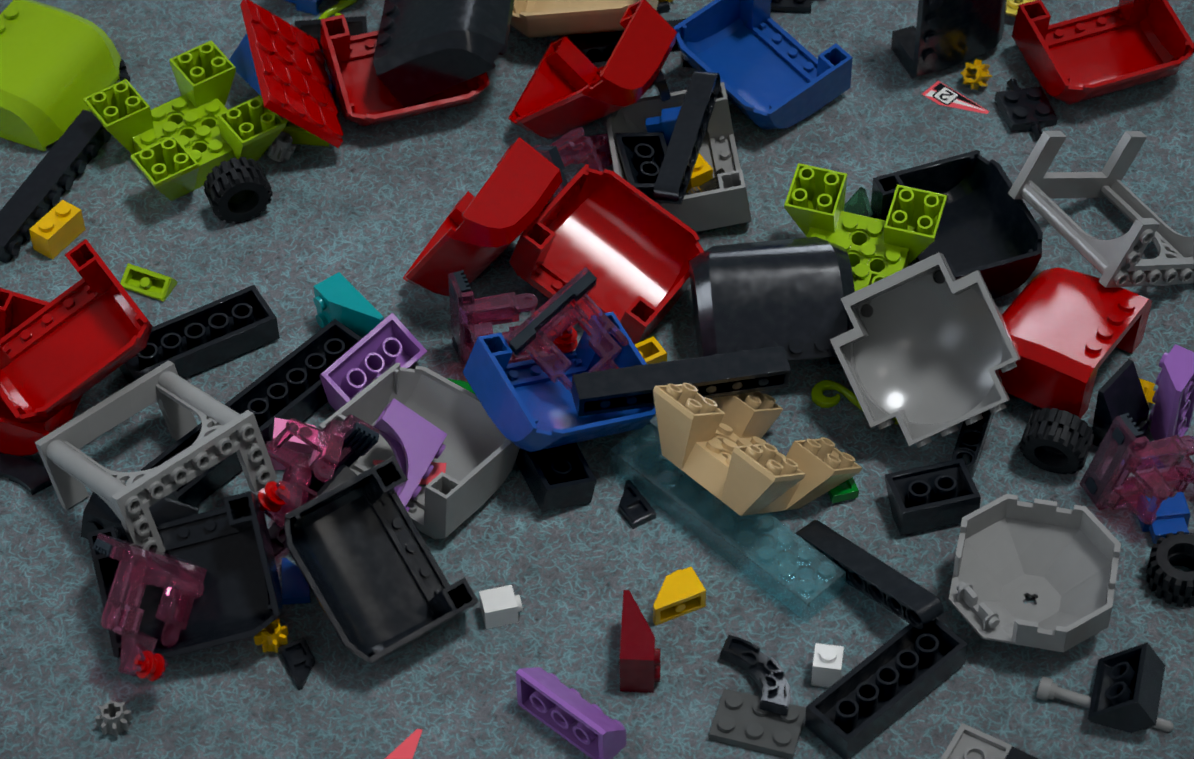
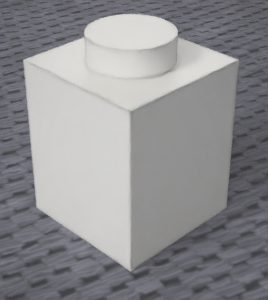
M512 585L479 591L480 609L486 629L519 623L518 612L522 611L520 595H514Z
M815 643L811 686L830 688L841 679L844 646Z

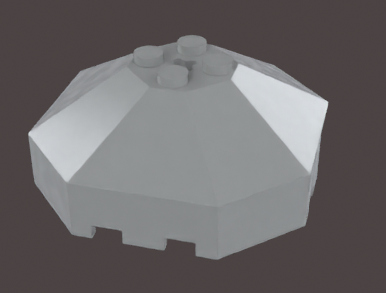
M1005 494L962 517L948 600L982 639L1065 652L1109 627L1121 543L1086 506L1074 505L1072 510L1057 507V502L1035 498L1034 503L1017 501L1018 495ZM1025 596L1029 598L1035 597L1036 605L1031 603L1025 604Z

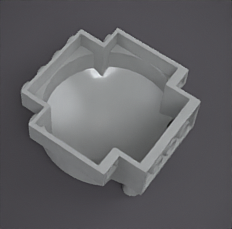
M938 252L841 298L854 328L830 339L871 428L878 426L879 430L894 424L892 419L896 418L908 445L916 444L917 448L932 442L930 437L940 433L943 437L959 430L957 425L964 421L966 425H970L983 419L981 413L987 410L994 414L1006 408L1005 402L1010 399L1002 384L1003 380L998 370L1001 369L1002 373H1005L1017 367L1016 361L1021 358L980 271L977 270L956 280L944 254Z

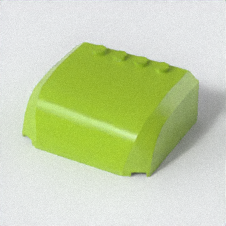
M13 0L0 14L1 138L37 150L46 151V146L58 141L83 109L91 112L84 103L83 98L114 85L119 79L121 56L111 39L101 28L76 14L33 0Z

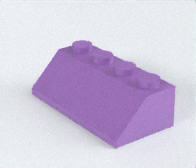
M391 313L319 375L329 404L335 411L339 410L394 364L400 363V367L411 368L427 350L401 321Z
M1176 344L1169 353L1165 352L1160 360L1159 367L1162 370L1156 379L1155 384L1158 385V388L1152 399L1155 405L1149 415V419L1152 420L1150 432L1162 459L1168 461L1190 428L1194 412V352Z
M540 667L520 668L516 671L518 705L592 759H613L626 746V729L623 724L605 715L596 704L587 702L575 689H569L562 684L556 675L547 673Z

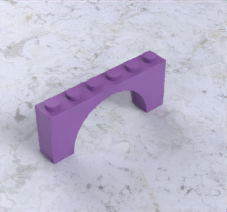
M393 399L384 408L373 429L388 442L398 464L408 479L396 492L408 512L410 508L406 505L410 499L414 500L422 487L418 484L422 478L426 479L434 468L431 465L434 457L437 459L445 449L446 445L443 444V441L447 434L396 399Z

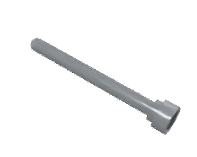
M1042 676L1036 698L1045 701L1057 698L1090 708V696L1058 687V684L1053 682L1054 679ZM1157 717L1156 725L1152 726V728L1171 732L1174 725L1171 721Z

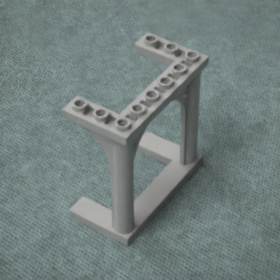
M1043 131L1008 194L1013 199H1025L1102 274L1099 282L1105 288L1194 283V237L1184 236L1171 229L1121 182L1147 136L1141 131H1125L1101 172H1047L1067 136L1061 131ZM1106 198L1133 225L1126 234L1111 240L1098 239L1082 230L1051 199ZM1152 241L1157 247L1158 257L1154 259H1141L1146 246Z
M169 360L35 442L63 508L67 510L87 498L89 494L86 487H88L101 497L120 519L132 549L156 557L166 551L149 510V507L235 452L237 453L249 488L255 493L264 488L268 482L278 479L254 413L249 410L242 414L237 413L180 377L174 363ZM158 401L170 435L176 441L197 426L193 413L202 421L201 432L190 447L158 467L144 471H112L79 450ZM137 561V562H139L141 565H145V564H146V563H144V562Z

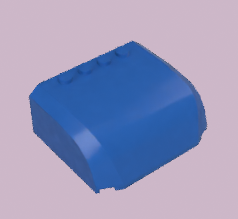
M714 0L674 26V29L677 31L676 38L683 58L698 72L719 73L721 83L724 82L727 99L762 129L789 128L850 89L853 57L836 43L818 55L817 59L770 17L771 0Z
M614 312L592 315L575 351L510 364L508 363L513 351L501 332L479 336L463 370L465 378L496 427L505 438L520 449L528 452L641 429L656 416L655 406L578 417L571 393L572 375L647 364Z

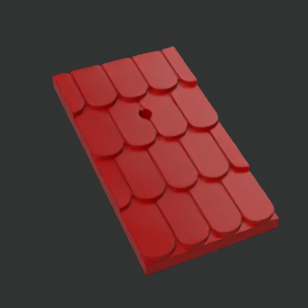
M242 0L240 6L247 33L229 59L236 67V72L262 97L265 108L339 148L343 142V131L336 116L338 110L328 86L330 81L323 65L325 60L317 39L290 25L280 17L271 14V12L256 3L253 4L251 0Z

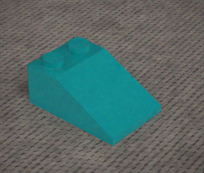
M340 272L314 286L315 298H313L317 309L316 321L321 328L336 319L363 338L384 320V316Z

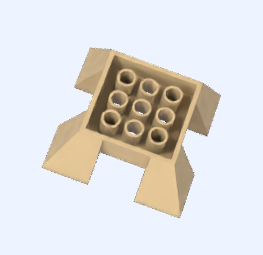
M689 383L659 385L653 389L662 455L740 516L799 509L862 470V467L855 463L853 456L839 451L835 448L834 442L824 437L794 441L786 457L777 452L776 447L761 439L783 411V408L776 404V400L768 394H762L758 391L716 397L711 400L697 393L698 389Z

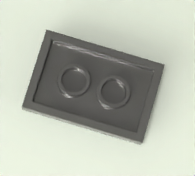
M724 688L709 732V740L785 759H793L805 722L806 708L790 704L788 714L785 716L759 709L761 700L759 696Z

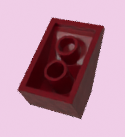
M623 590L619 658L620 692L654 693L655 682H660L661 649L655 648V636L631 592Z

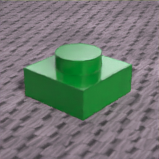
M853 477L828 491L832 503L858 498L859 490Z

